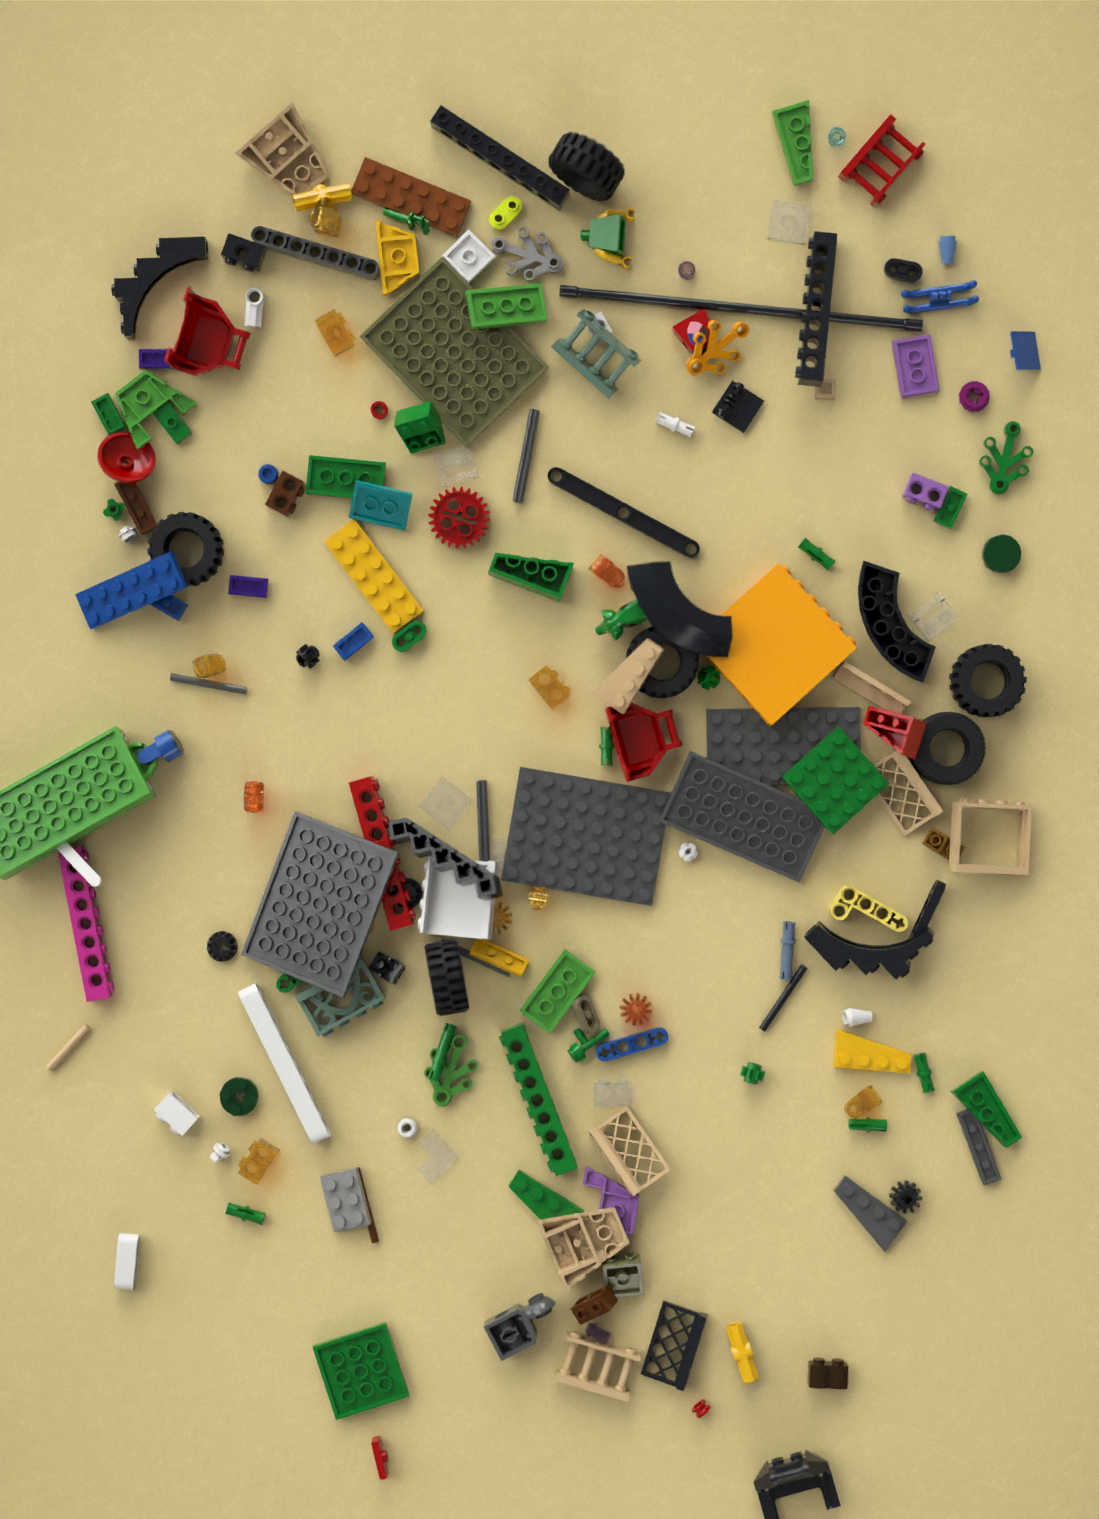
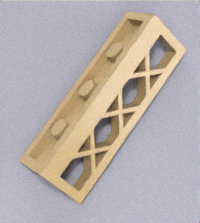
M846 661L841 663L833 676L834 680L883 710L901 714L904 708L911 702Z

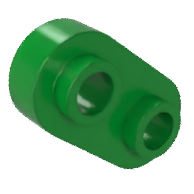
M420 621L411 622L394 635L392 639L394 649L399 652H405L426 636V626ZM416 627L421 629L420 634L414 633ZM400 639L405 640L404 646L398 644Z

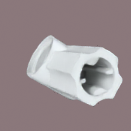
M251 288L246 292L244 324L246 327H262L265 296L257 288ZM254 293L260 294V300L255 303L251 302V296Z

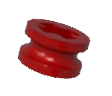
M376 401L371 405L370 409L374 418L383 419L387 416L388 408L384 402ZM378 405H381L382 409L385 410L384 413L381 412L382 415H377V412L374 411L375 407L378 408Z
M704 1399L697 1402L691 1409L693 1413H696L697 1418L704 1416L710 1409V1405H706Z

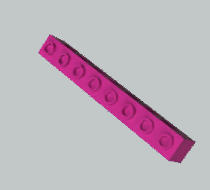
M84 846L74 847L73 849L87 863L89 860L87 849H84ZM57 851L86 1001L110 998L113 996L112 992L115 989L113 981L109 979L111 968L105 958L107 947L105 943H102L101 938L104 932L102 925H99L98 922L100 911L94 902L96 890L79 872H75L72 869V864ZM78 880L84 883L82 891L77 890L75 886ZM81 899L86 900L88 903V907L85 910L79 906ZM85 918L90 919V928L84 927L83 920ZM88 937H92L95 940L94 947L87 945L86 940ZM91 956L98 958L99 963L97 966L91 964ZM95 975L102 977L101 985L94 982Z

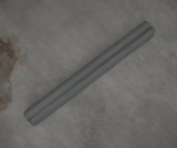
M537 409L529 410L512 499L515 503L523 502L540 413Z
M478 780L476 782L479 861L488 862L490 861L487 782L486 780Z

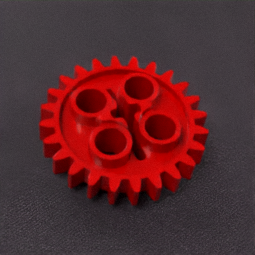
M462 486L459 491H456L455 487H453L452 493L445 489V496L439 493L440 500H433L436 507L430 506L434 513L428 514L430 518H433L432 521L428 522L429 525H435L431 532H438L435 538L442 537L441 544L448 541L449 548L454 543L456 549L459 548L460 544L463 545L464 549H466V543L473 546L474 539L480 542L478 536L485 537V533L482 530L489 529L485 522H490V519L485 517L490 514V511H484L488 504H481L484 498L480 497L477 499L478 492H474L471 495L470 488L464 492ZM451 501H457L459 507L453 511L448 508V504ZM468 508H476L477 514L474 517L467 516L466 511ZM447 511L456 516L462 513L463 518L475 521L476 524L473 525L463 520H460L458 523L455 517L445 515L443 512ZM445 519H450L453 522L452 526L448 529L442 527V522ZM464 525L471 528L470 533L467 535L460 533V528Z

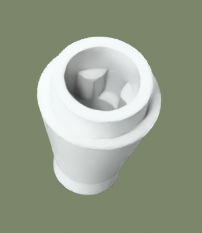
M853 1008L843 1010L844 1025L852 1027L872 1022L871 1011Z

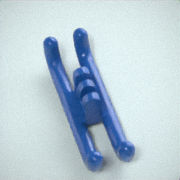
M971 280L962 284L913 291L903 290L901 297L905 299L925 296L929 298V304L905 305L903 312L914 314L976 304L979 301V296L977 295L965 299L949 300L952 297L951 293L973 289L977 286V281Z

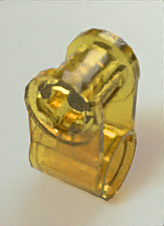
M872 1085L848 1100L844 1105V1110L850 1117L859 1118L880 1105L882 1100ZM852 1105L858 1106L856 1113L851 1111Z

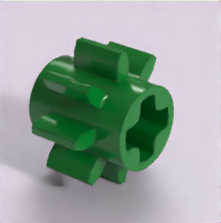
M711 665L708 668L702 667L697 674V684L702 685V688L709 690L710 687L715 689L720 683V672Z
M748 1062L747 1067L742 1066L740 1075L744 1076L743 1081L756 1085L758 1080L763 1081L765 1072L761 1070L762 1065Z

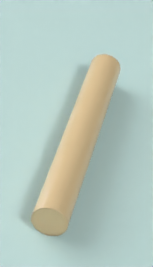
M84 1024L46 1065V1068L52 1071L88 1033L90 1027Z

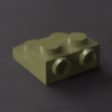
M632 1251L626 1252L623 1256H616L615 1254L602 1263L604 1286L609 1285L616 1298L644 1295L640 1254Z

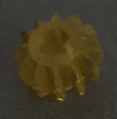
M221 653L202 655L192 661L193 670L197 678L216 676L226 670V663Z
M499 902L498 907L495 905L494 915L499 913V917L502 916V920H498L497 923L493 922L492 934L495 928H497L498 934H501V926L504 930H508L507 925L504 923L512 924V920L506 919V917H511L512 913L505 914L509 906L501 909L502 902Z

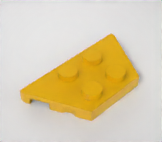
M377 220L375 225L383 296H386L420 274L415 234L402 231L400 228L386 225Z

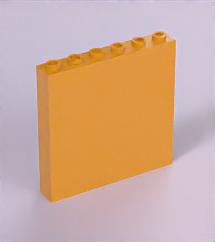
M779 563L720 615L731 616L733 637L728 657L705 656L769 727L775 724L857 649L855 640L850 635L846 636L842 632V626L837 621L833 622L829 618V612L824 607L820 608L816 604V598L811 593L807 594L803 590V584L798 579L794 580L790 576V570L785 565L781 566Z

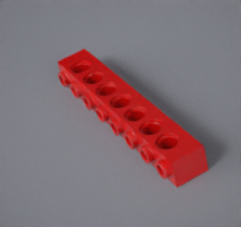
M374 776L349 782L364 839L394 850L393 846L396 844L391 841L388 830V822L390 821L383 812L385 804L383 798H379L378 790H380L378 780H374ZM366 792H370L372 794L373 798L370 803H367L364 800V794ZM372 810L378 814L376 821L369 819V813ZM376 829H380L383 832V837L380 840L374 837ZM399 856L382 899L390 931L415 924L414 920H416L415 911L410 908L408 903L411 901L410 893L404 889L406 879L404 872H400L399 864H401ZM392 884L398 887L397 895L390 893L389 888ZM396 903H400L404 907L401 914L395 911Z

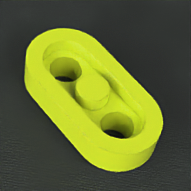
M510 196L490 214L489 222L493 229H505L521 213L522 203L520 199ZM515 203L516 207L514 209H511L509 207V204ZM497 216L502 217V221L497 222L495 218Z

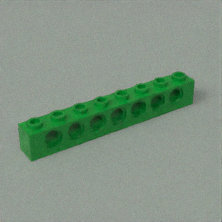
M523 1022L501 1030L500 1042L503 1047H507L509 1052L506 1054L509 1065H514L515 1072H513L515 1081L516 1083L520 1082L522 1086L520 1094L523 1101L527 1100L529 1107L526 1109L530 1119L534 1118L535 1120L534 1131L536 1136H541L543 1141L540 1146L543 1154H548L550 1161L547 1164L550 1172H554L556 1176L577 1169L576 1160ZM519 1041L523 1047L521 1050L515 1051L512 1049V1043ZM522 1059H526L529 1062V1066L525 1069L520 1068L518 1065ZM533 1077L536 1080V1084L531 1087L527 1086L525 1080ZM535 1095H539L543 1098V1102L541 1104H534L532 1098ZM542 1113L550 1116L547 1122L539 1120V1116ZM547 1132H555L556 1138L554 1140L547 1139ZM560 1149L564 1154L562 1157L556 1158L552 1154L553 1151Z

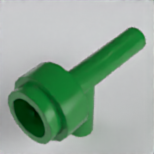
M578 1028L573 1033L582 1045L579 1046L575 1042L569 1046L570 1049L567 1051L575 1063L581 1062L587 1058L584 1052L610 1034L605 1028L588 1040L580 1028Z

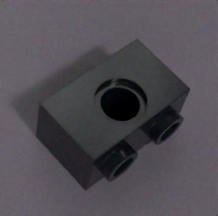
M228 233L221 256L227 264L235 266L237 263L242 265L243 269L254 272V270L260 271L267 249L264 245ZM242 250L248 251V255L245 258L239 257V253Z

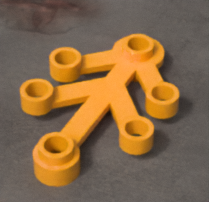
M711 320L708 323L710 335L707 351L703 355H701L702 347L706 342V336L701 332H697L693 336L695 348L693 357L686 363L687 372L693 376H697L703 371L723 374L726 370L724 363L720 361L714 364L706 362L711 358L729 359L733 362L739 361L741 357L739 351L735 349L730 351L721 350L736 337L745 338L749 334V326L742 321H738L733 325L732 331L717 342L721 324L716 320ZM716 323L717 327L712 329L713 324ZM741 326V330L737 332L738 327ZM702 336L701 341L698 342V337ZM733 353H736L735 358H732ZM697 362V366L692 368L693 364ZM722 365L721 369L717 371V367Z

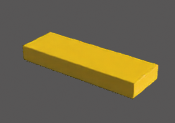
M476 939L469 953L519 978L522 977L529 962V959L486 939Z

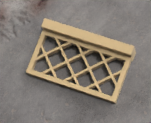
M895 749L873 764L877 770L882 771V776L884 771L895 773L893 784L889 783L888 785L892 786L891 796H882L881 793L877 796L904 836L931 818L944 812L908 757L901 755ZM892 757L897 762L896 771L884 769L886 761ZM897 774L907 777V786L895 785ZM895 787L906 789L904 800L893 798ZM908 790L918 793L917 802L906 800ZM892 800L903 802L901 813L892 811ZM905 803L917 805L915 816L904 814ZM919 806L927 807L931 814L925 818L917 816ZM903 816L914 818L913 826L905 830L901 824Z
M628 1106L589 1132L632 1197L671 1170ZM625 1112L630 1117L629 1126L618 1124L619 1116ZM607 1124L615 1126L614 1136L605 1135L601 1128ZM617 1127L628 1128L627 1139L616 1137ZM631 1129L639 1130L641 1133L640 1142L629 1140ZM615 1140L626 1142L624 1153L615 1150ZM628 1143L639 1144L638 1155L627 1153ZM642 1145L650 1146L652 1149L651 1158L640 1156ZM626 1156L637 1158L635 1169L626 1166ZM639 1159L650 1160L649 1172L638 1170ZM653 1161L660 1162L665 1170L661 1173L651 1172ZM637 1172L648 1174L647 1182L642 1186L636 1181Z

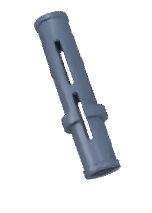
M783 921L779 979L792 980L794 944H796V939H794L796 922Z

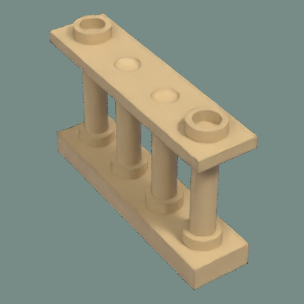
M577 1331L567 1332L566 1340L571 1341L563 1368H556L554 1381L628 1402L630 1391L627 1389L626 1383L633 1360L638 1362L641 1360L638 1350L631 1347L624 1349L583 1337V1334ZM581 1344L588 1346L589 1349L582 1373L577 1375L572 1373L571 1366L577 1346ZM596 1349L608 1352L598 1380L591 1379L589 1376ZM618 1355L626 1359L619 1383L614 1386L608 1384L607 1380L614 1356Z

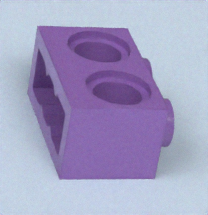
M912 473L909 476L902 497H905V501L916 504L918 502L924 505L923 508L934 511L941 508L949 486ZM912 485H917L920 488L918 495L912 493ZM930 492L937 494L938 499L936 502L930 500Z

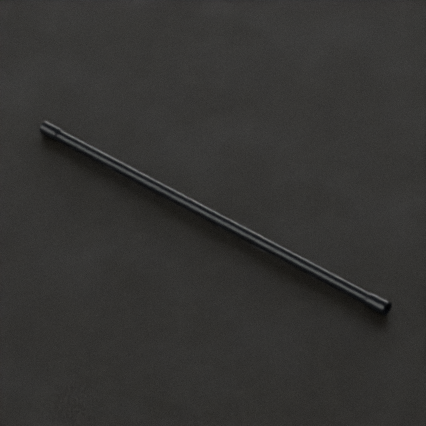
M560 285L559 292L560 297H581L801 319V313L805 311V309L579 288L568 285ZM830 312L829 322L900 328L910 331H922L923 320L898 319Z

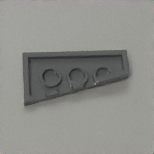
M846 1175L843 1176L834 1189L838 1197L885 1252L907 1223V1220Z

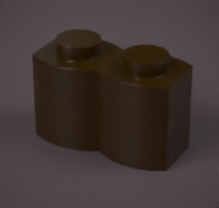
M813 1358V1360L808 1361L807 1384L810 1388L847 1389L849 1366L843 1359L834 1358L832 1361L827 1362L823 1358Z

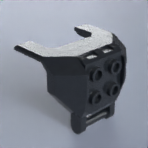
M805 1450V1454H802L801 1451L792 1453L790 1458L783 1459V1457L774 1458L771 1461L772 1463H769L767 1460L753 1482L765 1519H780L775 1504L777 1498L814 1488L821 1489L827 1510L841 1506L828 1460L808 1450Z

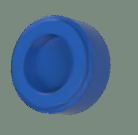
M266 464L259 469L258 475L263 483L272 484L278 478V471L273 465Z

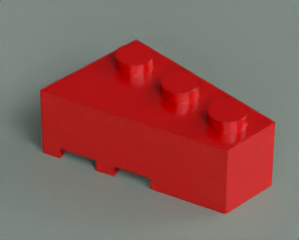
M868 706L863 725L884 739L887 744L894 747L901 755L915 760L927 723L914 717Z

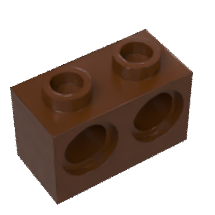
M282 471L265 505L286 517L289 514L292 515L297 506L295 504L297 498H301L305 492V483ZM289 482L296 483V488L293 491L286 489ZM282 498L286 499V507L279 508L277 505L278 501Z
M606 1285L579 1298L571 1307V1311L579 1324L582 1325L611 1311L618 1302V1299L610 1286Z

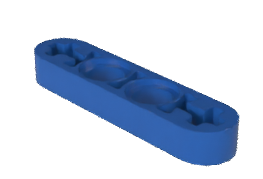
M656 1027L608 1041L597 1047L596 1055L601 1061H609L660 1046L667 1042L668 1033L663 1027ZM657 1031H660L661 1034L665 1033L662 1041L655 1038L652 1039L654 1043L650 1044L648 1033H651V1037L656 1036ZM639 1036H644L647 1039V1043L643 1047L636 1044V1039ZM622 1041L628 1044V1050L625 1052H620L617 1048L618 1044ZM611 1044H614L616 1055H613V1051L608 1052L607 1057L599 1054L603 1047L609 1050L612 1049Z

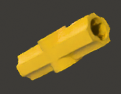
M349 183L329 188L325 185H317L312 191L293 195L292 200L296 212L312 208L325 211L331 208L333 204L352 200V193Z
M731 1323L726 1326V1331L732 1345L731 1350L735 1363L738 1365L743 1383L753 1382L759 1377L753 1361L754 1356L750 1343L746 1339L742 1323Z

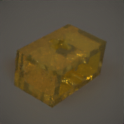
M333 309L315 319L334 357L354 347L352 341L355 338L350 329L346 331L343 325L346 321L341 312L337 314L336 310ZM336 328L340 335L336 336L333 334V329Z

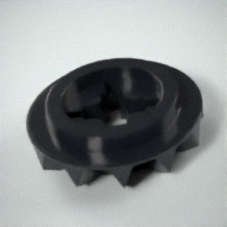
M405 878L404 889L407 890L410 886L412 887L410 893L413 897H411V901L408 903L410 908H413L422 899V887L416 880ZM394 885L392 894L397 895L399 890L398 887ZM396 903L399 907L404 908L402 904Z
M216 932L207 941V951L210 957L216 961L226 962L232 959L237 952V941L229 932ZM225 939L224 946H226L230 950L224 949L219 954V947H217V945L214 944H221L222 941Z

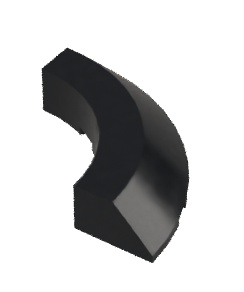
M671 561L626 566L630 587L637 599L636 603L641 607L649 623L654 628H657L666 639L690 652L711 657H728L733 637L731 616H719L708 613L690 602L676 583Z
M863 561L859 575L858 601L866 632L879 653L893 667L906 676L924 683L936 646L919 638L906 625L897 603V585L900 573Z

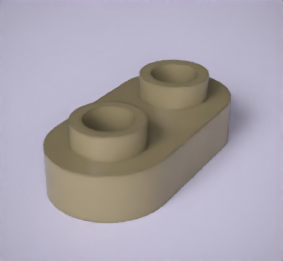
M587 996L577 997L573 1002V1009L581 1029L587 1034L597 1032L600 1028V1020L591 999Z

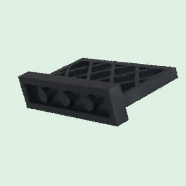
M664 1300L641 1375L684 1391L708 1314L699 1313ZM665 1308L674 1309L677 1316L667 1320L664 1314ZM685 1314L695 1316L693 1323L685 1326L681 1318ZM678 1318L683 1328L673 1332L669 1322ZM666 1324L671 1334L661 1338L658 1332L659 1327ZM685 1331L688 1340L680 1345L675 1335ZM673 1337L677 1347L668 1351L663 1341ZM661 1343L665 1353L656 1357L653 1346ZM679 1349L682 1359L674 1363L670 1353ZM667 1355L672 1365L662 1369L658 1359ZM653 1361L656 1362L660 1370L654 1374L646 1371L648 1364ZM673 1367L677 1374L675 1381L667 1379L664 1371Z

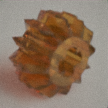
M258 781L246 782L244 784V810L250 813L262 812L264 809V784Z
M636 993V999H633L632 994H629L630 1001L626 998L622 999L627 1005H620V1009L626 1010L620 1013L621 1017L628 1015L625 1019L626 1023L632 1019L633 1026L636 1025V1020H639V1024L642 1025L643 1021L641 1018L649 1020L645 1013H652L651 1009H646L651 1006V1002L644 1003L647 999L646 996L639 1000L640 993ZM633 1005H636L637 1007L641 1006V1010L639 1009L638 1014H636L634 1011H630L631 1009H633Z

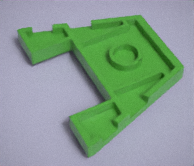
M146 370L115 393L137 450L151 441V437L142 428L140 423L168 401H171L182 415L196 406L194 400L184 396L180 391L168 386Z

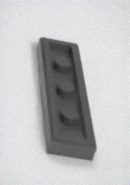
M968 1109L957 1112V1118L982 1185L1001 1180L981 1123Z

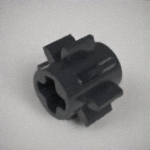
M304 644L296 651L298 654L296 660L302 667L308 666L311 669L320 661L318 659L320 653L315 646L308 647L307 644Z

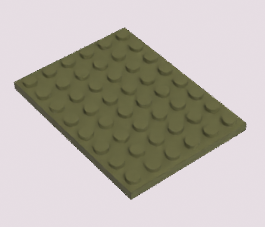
M441 257L362 333L360 338L422 403L432 401L440 415L441 422L467 448L538 380L549 367L510 326L472 330L465 293L466 290L474 289L444 257Z

